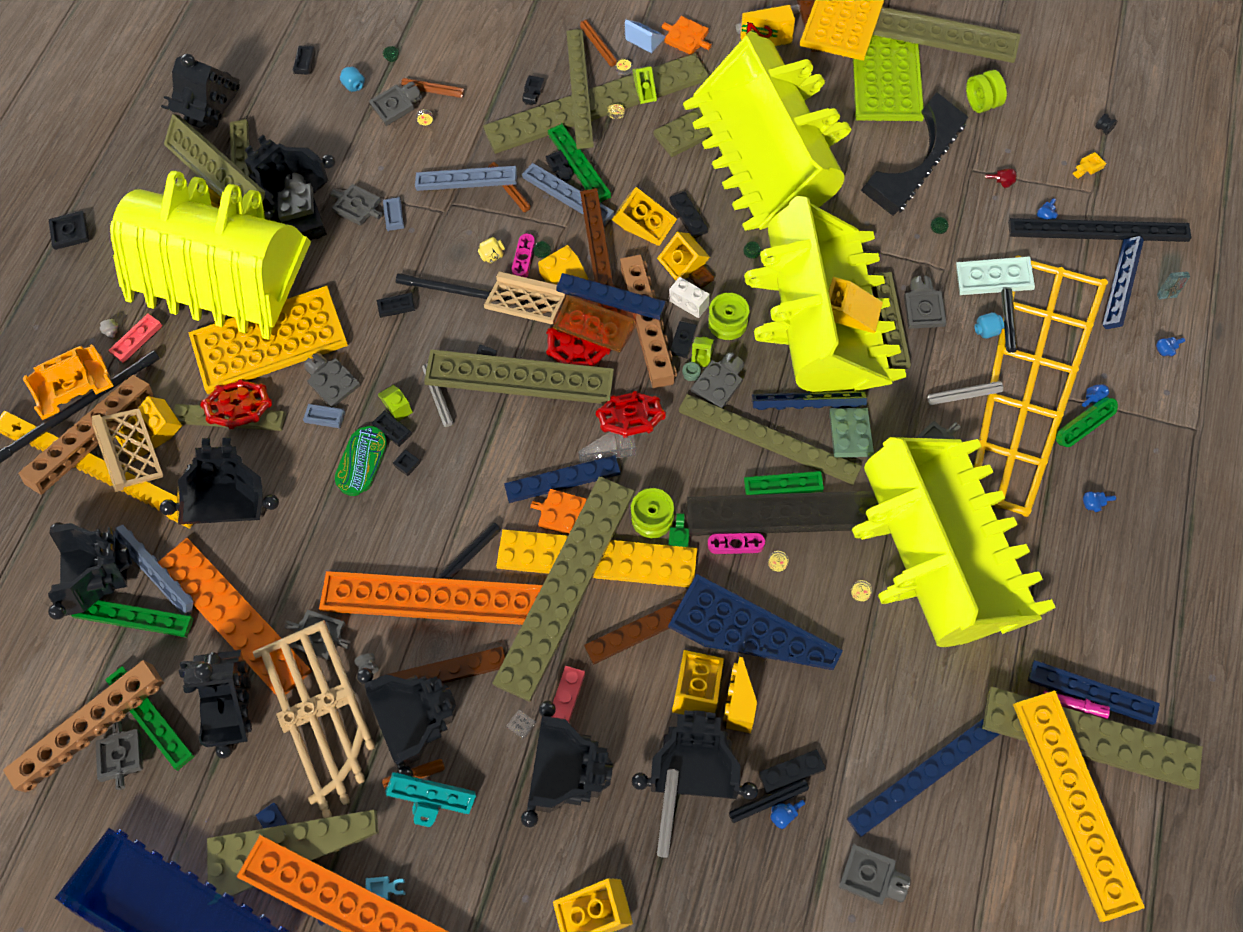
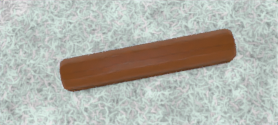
M437 759L411 769L413 777L424 778L444 771L445 766L442 759ZM391 776L382 779V784L385 790L387 789Z

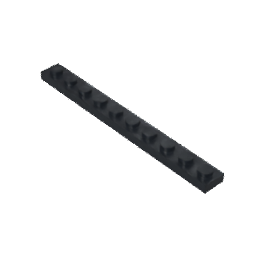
M1010 218L1008 222L1009 237L1124 240L1141 236L1144 241L1189 242L1192 238L1189 223Z

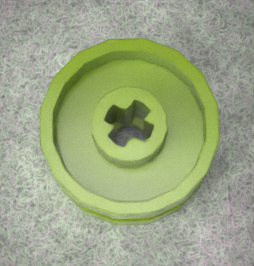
M990 70L983 74L972 76L967 81V98L975 112L983 113L991 108L994 109L1005 104L1007 97L1006 85L998 71Z
M723 293L716 296L709 306L708 324L712 334L723 340H734L745 333L749 318V305L746 300L734 293Z
M650 488L639 492L633 498L631 503V519L635 531L647 538H659L667 534L674 522V505L666 492Z

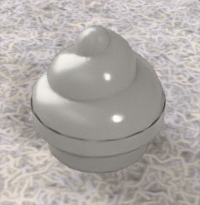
M115 319L100 322V331L108 337L114 338L119 328Z

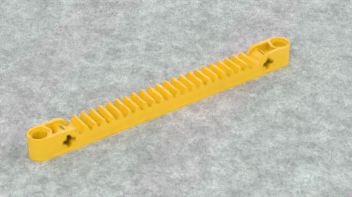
M3 411L0 415V433L15 441L36 428V426L6 411ZM46 432L29 444L43 452L58 437ZM90 453L73 467H76L79 471L82 470L85 474L88 473L91 477L94 476L97 480L100 479L109 486H113L105 461ZM127 471L125 473L126 481L136 478L135 475ZM149 482L127 486L121 490V492H125L127 495H131L147 505L149 504L152 508L155 507L158 511H160V504L164 500L169 499L177 503V496ZM177 511L172 515H166L169 519L178 523ZM181 524V525H183V526H185V527H187V528H191L193 524Z

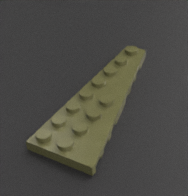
M369 810L207 838L208 905H217V903L223 900L233 898L241 892L255 888V886L237 878V875L260 835L310 861H316L327 854L337 852L343 847L377 834V811Z

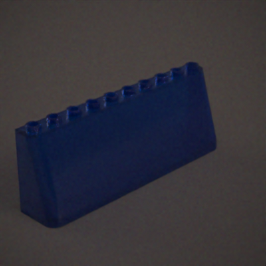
M110 828L107 829L54 898L72 913L103 932H290L281 925L277 928L270 924L272 921L262 914L259 917L252 914L253 909L244 903L241 906L234 903L235 898L226 892L223 895L217 893V888L206 881L205 884H202L198 881L199 877L191 871L187 873L180 870L182 867L176 862L170 860L167 863L162 860L164 856L159 852L152 850L150 853L145 850L146 845L139 840L130 841L127 839L129 835L120 829L116 832Z

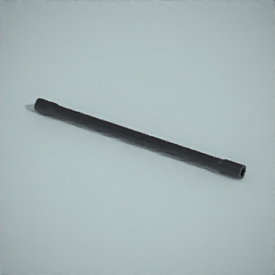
M397 273L396 284L417 286L487 299L491 293L488 290L417 278L406 274ZM507 296V297H504V298H503L504 301H508V300H511V299H512L511 296ZM524 300V301H521V302H520L521 305H525V304H528V303H529L528 300ZM548 302V303H549L550 305H554V304H557L558 302ZM563 303L558 314H568L570 305ZM541 304V305H538L537 307H538V309H542V308H545L546 305H545V304Z
M154 350L140 358L139 361L111 378L113 387L98 394L91 391L10 445L0 449V463L127 380L130 376L158 361L160 358Z

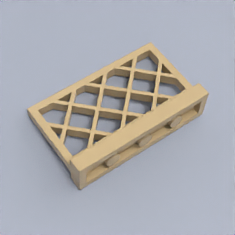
M499 272L497 274V281L484 304V308L553 325L563 303L565 304L567 301V294L557 292V285ZM498 290H502V291H506V292H503V293H500V294H499ZM514 294H519V295H523V296H520V297H517V298H516V296H515ZM507 296H511V297H512L511 300H508V301H504V300H503L504 297H507ZM531 298H537V299H540V300H537V301H534V302H533V300H532ZM498 299L501 302L499 304H491V302ZM524 300H528V301H529L528 304H525V305H521V304H520L521 301H524ZM548 302H558V303H557V304H554V305H550ZM515 303H516L517 306H518V307H516V308H509V307H508L509 305H512V304H515ZM541 304L546 305V307L542 309H538L537 306ZM532 307H533L534 310H535L534 312H531V313L525 311V310H527V309H529V308H532ZM549 311H550L551 314H552L551 317H547V316H543V315H542V314L547 313V312H549Z
M139 408L103 417L100 415L92 416V426L115 492L121 491L127 486L163 477ZM137 415L138 422L135 426L126 422L129 416ZM114 420L120 424L116 430H113L107 426L106 422ZM122 425L133 429L129 436L119 432ZM135 431L144 435L142 442L131 438ZM115 436L126 440L122 447L113 444ZM128 442L138 445L135 453L124 449ZM141 448L150 452L147 459L137 455ZM122 452L131 456L128 464L119 461V456ZM134 459L144 462L141 470L130 466ZM148 464L155 467L157 473L149 475L143 471ZM128 469L137 473L135 479L126 481L125 473Z

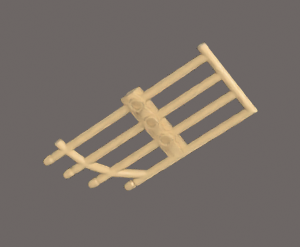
M325 620L259 648L253 651L255 659L262 657L282 708V711L277 713L278 721L283 733L291 732L314 794L308 797L311 805L318 802L323 818H329L332 815L330 809H328L329 806L325 796L336 788L342 804L350 803L343 780L352 768L356 781L359 784L365 782L357 760L363 740H365L368 750L374 749L375 744L373 739H371L372 736ZM318 631L322 635L341 682V685L332 689L328 687L308 637ZM300 639L322 692L312 698L308 695L289 644ZM280 648L283 651L302 700L301 703L292 707L288 703L270 656L271 652ZM347 704L350 705L358 725L353 745H351L338 712V708ZM327 713L331 715L348 758L340 771H338L318 720L319 717ZM308 722L311 723L332 777V781L323 788H321L298 728Z

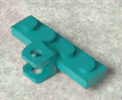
M392 772L386 789V796L414 802L412 807L414 823L426 827H431L435 822L439 812L438 808L469 814L476 797L475 791L395 772Z

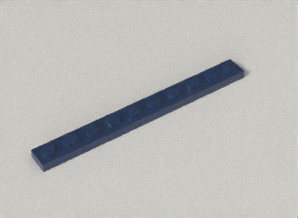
M983 718L848 817L847 821L861 838L1000 734L982 729Z

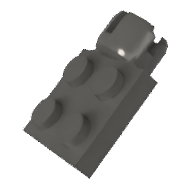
M409 82L403 87H398L396 84L369 100V103L387 126L414 110L413 104L421 100L422 96L419 95L418 87L413 82Z
M293 173L292 179L290 174L287 175L284 190L278 192V218L281 222L314 213L313 187L310 183L306 184L304 177L298 173Z
M921 276L913 278L910 283L911 292L904 294L908 329L945 327L946 318L942 292L933 289L932 279L929 276H924V282L921 281Z
M730 352L726 353L720 362L712 360L692 386L691 392L710 404L723 409L743 382V379L738 376L744 368L743 360L738 356L734 359L733 356L735 354Z
M315 353L312 355L315 359L314 362L308 358L304 363L305 370L311 375L310 379L307 380L308 384L330 407L334 408L360 387V383L336 358L328 361L320 353Z
M853 844L839 888L880 905L883 904L885 898L904 902L911 884V878L897 872L895 860Z

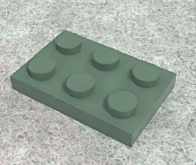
M830 408L829 417L834 457H872L874 450L868 408Z

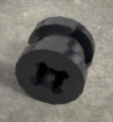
M1105 113L1098 120L1095 128L1103 130V133L1108 135L1118 121L1111 119Z

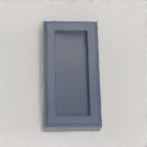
M400 197L383 200L387 231L403 229L404 221Z
M308 404L303 421L309 424L340 428L345 411L339 408Z

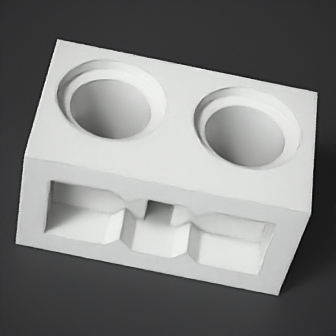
M681 277L669 289V301L697 318H700L709 306L710 294Z

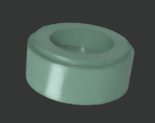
M695 362L686 363L682 369L683 377L688 381L697 380L701 375L700 366Z

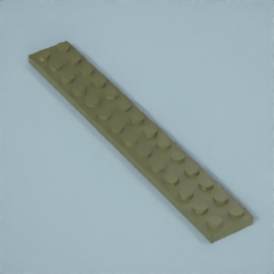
M696 53L652 68L657 98L703 83L709 77ZM633 74L588 89L591 121L613 114L609 110L611 105L617 104L627 109L640 104ZM572 95L483 125L484 132L494 153L496 154L548 136L547 130L563 124L566 129L575 127Z

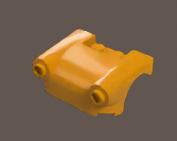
M92 344L87 348H83L81 345L34 367L35 371L28 377L27 375L23 377V381L36 402L37 406H34V409L42 420L60 412L59 404H65L78 395H84L90 389H93L95 394H98L113 387L104 359Z

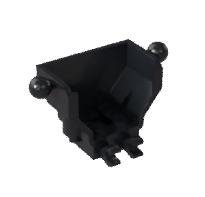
M184 54L176 58L172 70V97L164 96V99H167L169 104L167 106L161 105V107L174 113L183 114V119L188 124L198 128H203L208 124L217 127L222 119L224 110L235 98L236 92L240 88V80L231 76L228 72H222L212 66L196 61L191 54Z
M262 135L258 138L261 145L260 148L254 151L250 145L245 149L248 155L245 163L250 173L249 178L265 191V197L262 201L265 219L270 221L274 219L276 222L281 223L278 218V192L284 190L286 176L290 174L292 179L293 173L302 175L306 184L310 183L313 187L314 194L328 182L325 169L334 167L335 158L327 154L321 160L309 148L285 147L282 144H276L271 139L267 141L265 135Z
M231 437L222 438V447H211L210 438H202L201 448H195V457L192 460V464L187 465V469L184 470V474L178 480L177 503L169 499L164 500L160 504V511L164 515H172L177 511L178 525L260 520L261 507H265L268 510L276 509L279 505V499L272 494L267 495L263 499L261 477L242 463V458L237 455L236 446L230 444Z
M56 522L51 525L49 534L60 551V584L52 585L48 593V597L53 603L48 610V614L52 619L59 620L67 615L85 612L104 595L113 593L115 589L127 587V570L132 566L129 549L119 542L111 527H108V532L102 533L100 529L91 532L72 523L63 524Z
M241 650L219 653L211 652L210 654L196 655L193 657V661L180 662L181 669H179V675L181 678H184V693H192L198 689L200 695V744L206 748L216 746V755L223 759L228 758L232 754L233 747L231 744L248 742V733L252 732V723L248 716V702L250 698L249 691L247 690L251 688L250 676L246 674L247 663L246 660H243Z
M362 668L357 672L356 679L365 687L367 697L396 766V773L413 777V771L407 765L418 761L427 744L441 738L440 733L448 730L446 725L452 723V713L456 707L450 688L444 685L437 676L427 680L426 676L417 678L414 675L410 678L402 679L386 674L373 680V672L369 668Z
M544 701L539 706V713L542 718L527 810L521 815L522 824L528 828L534 827L538 823V814L535 811L551 813L564 804L581 806V801L590 803L591 797L598 798L601 791L610 786L613 763L609 759L607 748L598 747L599 741L591 740L590 735L578 734L566 719L552 717L556 712V707L551 701Z
M685 710L684 715L678 714L677 727H668V734L663 735V747L652 758L651 778H648L642 772H638L632 777V785L637 790H644L649 786L651 787V792L665 793L667 770L676 769L679 771L676 794L737 799L738 794H740L747 800L754 799L758 794V788L752 782H746L740 786L741 765L732 754V740L728 739V732L720 731L721 718L715 717L713 712Z

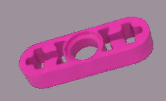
M523 234L519 238L512 266L513 275L528 277L535 249V240L531 234ZM527 241H530V242H528V244H527V248H525L524 243H526ZM522 254L528 255V258L525 260L519 259V256ZM520 266H522L523 271H521V273H517L520 271Z
M759 533L713 534L709 537L707 546L709 551L714 554L759 553L764 549L765 538ZM738 539L742 545L739 548H734L731 545V541ZM745 539H748V540H747V543H748L747 547H745ZM715 540H718L719 547H715ZM725 540H728L727 548H725ZM754 540H757L759 543L758 547H755Z

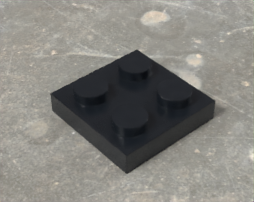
M83 210L48 219L51 243L54 250L89 242L86 215Z

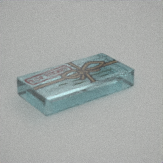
M1189 272L1170 273L1157 293L1158 298H1176L1189 280Z

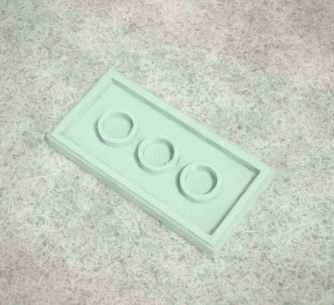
M1030 257L956 262L960 295L1002 292L1003 288H1011L1012 291L1034 290L1035 284Z

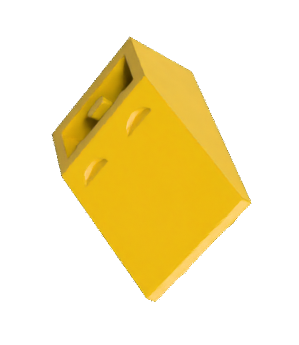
M833 277L828 292L835 323L875 333L883 302L854 283Z
M148 396L138 407L154 449L171 439L182 427V424L164 399ZM137 415L130 416L126 422L135 426L138 422ZM123 425L119 432L129 436L133 429ZM135 431L131 438L142 442L144 435ZM115 436L122 446L126 440ZM128 442L124 449L135 453L138 445ZM141 448L137 455L142 457L149 453V451Z
M739 657L738 663L733 665L731 681H734V683H730L727 701H730L731 704L726 703L723 721L727 722V729L751 734L757 701L743 657Z

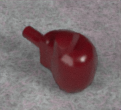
M1007 168L998 170L997 174H986L985 179H997V183H1001L1004 188H1009L1016 183L1017 174L1014 169Z

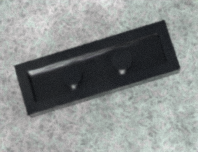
M685 191L669 197V202L693 238L708 233L707 226Z
M816 749L758 772V776L766 794L801 779L821 773L826 768Z

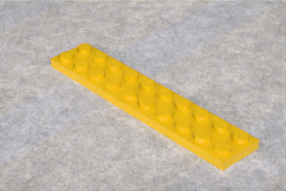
M502 529L497 569L549 574L568 536ZM611 540L593 578L689 588L695 577L697 548Z
M1056 691L1013 704L1099 921L1105 922L1145 908Z

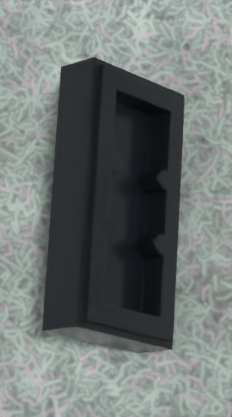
M298 46L293 66L294 74L310 75L316 51L314 46Z
M412 293L376 300L380 318L415 311Z
M679 321L670 349L672 355L688 358L697 325Z
M385 410L372 422L374 427L378 428L398 447L412 435L408 428Z

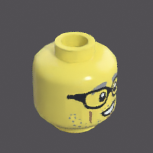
M491 237L479 245L480 249H478V252L484 262L493 263L504 256L503 250H505V247L501 240L497 241L496 238Z

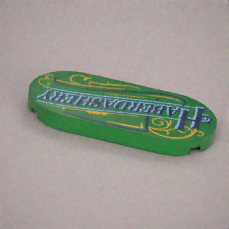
M365 426L359 428L351 435L335 473V483L342 493L349 496H357L364 491L366 492L372 486L387 449L386 437L378 428Z

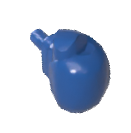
M1052 199L1050 203L1045 202L1037 211V217L1039 219H1056L1058 216L1054 206L1056 200Z
M1174 337L1160 339L1156 343L1157 351L1162 356L1172 357L1177 354L1176 350L1179 348V344L1185 342V339L1176 340Z
M1098 384L1089 387L1086 391L1087 400L1082 403V406L1086 407L1090 403L1095 404L1102 398L1109 395L1108 386Z
M1086 492L1083 495L1086 509L1094 512L1102 511V506H1106L1107 501L1116 500V496L1105 497L1104 492Z
M801 800L794 806L790 803L774 805L771 808L772 813L770 816L772 822L778 828H786L798 816L796 810L805 805V802Z

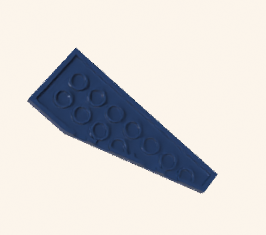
M698 574L693 579L668 625V628L704 647L834 670L843 650Z

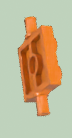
M683 16L673 26L666 22L662 25V29L669 31L664 38V42L689 55L693 54L700 47L707 50L711 48L712 44L704 41V38L709 33V28Z
M550 489L544 503L533 500L530 508L541 511L539 527L569 535L587 499Z

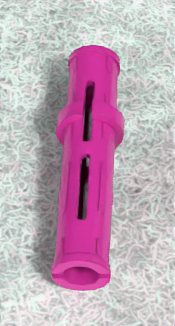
M1057 694L1062 707L1104 719L1109 717L1110 706L1095 704L1088 699L1084 701Z

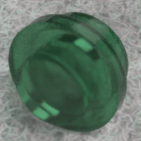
M389 46L383 50V57L387 61L394 62L398 59L399 51L396 47Z
M937 217L931 222L930 227L934 233L943 234L947 232L949 225L945 218Z
M540 241L534 247V254L538 258H546L551 254V247L547 242Z
M748 242L744 246L743 253L747 258L755 259L760 256L761 247L756 242Z

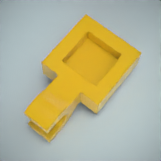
M1094 152L1082 158L1080 164L1076 166L1077 171L1073 172V175L1077 179L1082 177L1087 171L1092 175L1103 169L1106 163Z

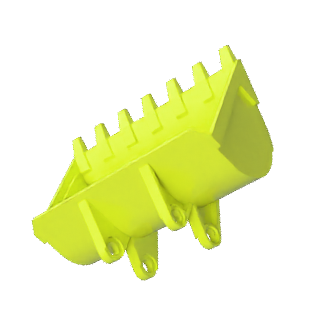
M749 31L699 87L693 97L683 103L685 110L699 108L703 115L693 122L694 129L709 127L713 135L702 142L704 149L719 147L723 155L712 162L714 169L729 167L733 175L722 182L724 189L739 187L743 197L732 203L734 210L749 207L753 218L742 224L745 231L768 228L772 218L789 206V201L796 196L809 198L810 203L817 207L822 206L823 203L832 198L843 185L844 174L829 147L845 138L851 132L847 122H837L840 118L837 109L826 108L811 113L807 107L805 100L820 91V88L825 83L821 74L810 76L813 70L811 61L805 59L785 65L774 43L767 38L758 36L757 33Z
M175 170L168 174L164 195L142 189L133 190L126 194L115 210L110 227L116 272L125 301L132 303L135 291L144 293L147 306L154 309L156 308L157 297L166 299L170 313L175 315L179 313V304L189 305L192 318L197 321L201 320L202 309L212 311L215 324L220 327L224 326L225 315L235 317L238 330L242 333L247 332L249 321L259 324L262 338L268 340L271 338L272 328L278 320L311 243L294 226L266 220L262 197L259 191L249 190L242 198L241 188L238 185L228 184L225 190L222 191L220 206L216 208L211 205L209 189L205 179L193 177L187 187V180L183 173Z
M796 196L789 201V206L772 218L768 225L771 248H767L760 253L761 262L766 267L749 270L744 275L747 285L753 288L777 290L780 294V305L773 307L770 311L771 318L775 322L765 323L764 326L757 327L754 330L755 340L789 345L796 384L806 391L839 392L850 389L858 391L890 385L892 381L906 378L905 369H890L887 357L901 353L900 346L883 343L882 333L895 330L894 321L878 320L876 332L871 333L835 323L828 291L833 277L850 281L872 296V287L885 284L884 276L868 275L866 265L879 262V254L863 253L861 243L875 239L874 232L858 231L854 226L811 204L809 198ZM877 298L883 302L881 309L890 306L889 298Z
M890 437L883 443L884 447L866 462L864 470L878 505L866 511L868 521L852 528V532L855 538H861V540L891 534L906 569L902 571L903 574L893 579L895 585L887 587L888 590L878 595L881 604L917 597L936 644L939 647L966 644L999 631L1004 634L1042 619L1041 615L1056 608L1053 600L1037 603L1033 600L1028 587L1043 580L1040 572L1022 575L1016 559L1028 554L1030 550L1027 544L1013 547L1008 545L1003 533L1017 526V522L1014 517L997 520L991 506L1004 500L1005 496L1002 491L985 494L979 480L992 474L993 470L990 465L973 468L968 454L981 448L978 439L962 442L960 439Z

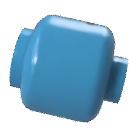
M355 67L344 68L340 75L341 83L351 92L360 90L364 85L365 78Z
M993 312L979 316L977 324L974 325L975 332L984 339L1000 335L1002 329H1004L1002 317Z

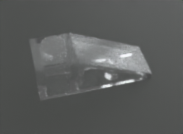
M609 432L578 451L580 463H585L613 455L616 458L636 456L634 435L623 438L622 435Z

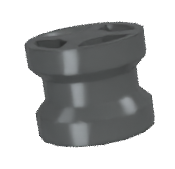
M373 653L360 655L354 660L359 670L369 668L373 674L379 670L374 662L376 658Z

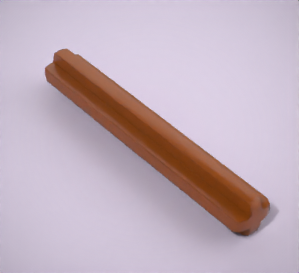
M587 20L581 21V29L611 67L617 65L616 57Z
M403 78L401 81L402 87L409 82H413L419 91L462 98L464 95V89L460 87Z
M493 162L492 164H489L488 167L491 168L499 166L497 165V163ZM502 185L523 212L531 209L529 202L515 185Z

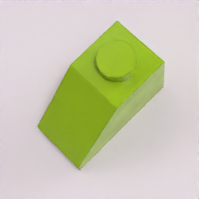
M652 66L632 69L640 104L657 101Z
M695 337L692 345V362L702 367L709 365L714 339Z
M395 385L378 394L396 420L400 421L413 413L409 402Z

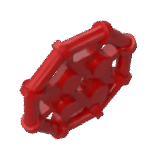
M592 313L564 314L562 319L546 331L548 335V350L546 353L558 363L594 367L605 355L611 352L609 333L611 330L609 326H605L597 320ZM585 321L584 325H582L581 323H575L574 325H572V322ZM590 323L593 326H595L598 329V331L594 332L591 328H589ZM567 324L568 328L564 332H558L562 327H564ZM602 337V345H597V339ZM555 339L560 340V346L555 347ZM582 340V344H575V341ZM595 351L598 352L594 357L590 358ZM560 353L565 354L568 358L565 359L560 355ZM576 358H581V360H585L573 362V360H577Z
M243 379L221 386L216 385L210 395L201 401V407L206 415V422L225 426L229 429H234L237 426L251 422L257 423L266 409L272 406V400L269 398L264 384H255Z
M638 391L620 396H610V401H607L601 408H598L595 413L596 417L599 418L602 431L622 435L623 438L644 432L651 433L653 428L666 417V412L660 404V398L638 393Z

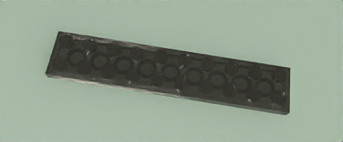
M873 491L687 497L689 536L732 533L763 534L852 531V528L868 521L866 511L878 505V501Z

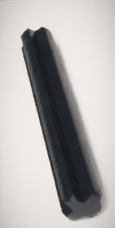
M1003 288L1001 296L1006 351L1008 353H1015L1018 347L1013 294L1011 288Z
M493 522L439 574L440 578L452 579L501 531L500 526Z
M801 779L731 810L729 817L733 823H736L808 791L809 785L805 779Z

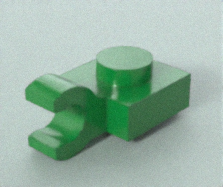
M677 513L676 528L670 527L669 546L688 547L689 529L684 528L685 514Z

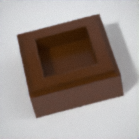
M704 265L689 274V278L700 289L714 281V276Z

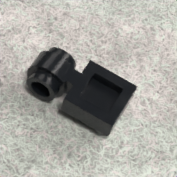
M528 75L524 86L522 102H525L526 105H536L538 95L541 94L545 83L544 78Z
M560 150L546 156V162L553 172L557 171V178L564 182L570 180L573 174L562 151Z

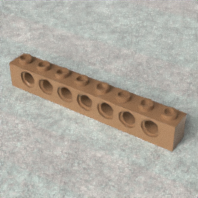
M641 255L621 258L620 268L626 291L656 299L654 290L650 289V286H652L650 275H646L648 271L646 261L642 260ZM632 313L652 389L673 385L674 377H677L675 366H672L670 362L673 361L671 351H667V336L662 333L664 330L663 321Z
M135 375L130 376L74 426L69 428L60 438L55 440L46 450L40 453L31 463L25 466L19 472L23 483L42 495L99 445L92 426V416L100 415L103 417L137 409L148 396L153 397L150 384ZM114 420L106 422L107 426L113 430H116L120 424Z
M142 660L4 768L3 771L14 790L28 792L36 788L37 783L51 776L60 765L70 761L79 750L88 747L93 739L104 734L115 722L122 720L131 709L140 706L149 695L156 693L165 682L154 666Z

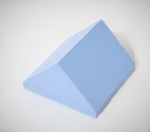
M625 21V39L650 53L666 37L640 22Z

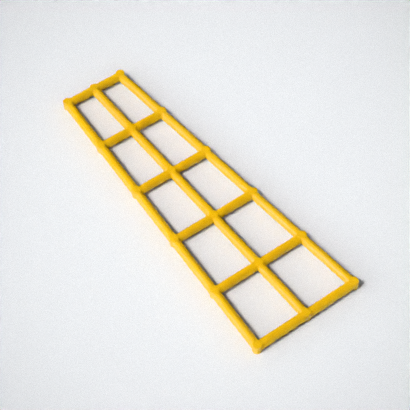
M1032 260L1031 266L1033 269L1055 274L1046 310L1014 302L1015 291H1012L1015 310L1044 317L1035 355L1018 350L1015 353H1008L1005 347V330L1002 329L999 335L990 381L992 383L999 380L1003 354L1030 361L1032 366L1022 401L996 393L987 396L979 438L981 448L977 449L974 468L982 466L985 450L1008 456L999 491H1002L1004 496L1007 493L1015 459L1038 465L1024 507L1004 500L993 505L998 509L1002 508L1022 514L1024 517H1028L1032 512V507L1108 284L1106 279L1101 280L1065 270L1063 267L1057 268ZM1063 277L1098 286L1087 322L1053 313ZM1051 320L1084 329L1072 366L1042 358ZM1040 365L1069 373L1057 411L1030 404ZM994 401L1020 408L1010 449L987 442ZM1028 411L1054 418L1041 458L1017 451Z

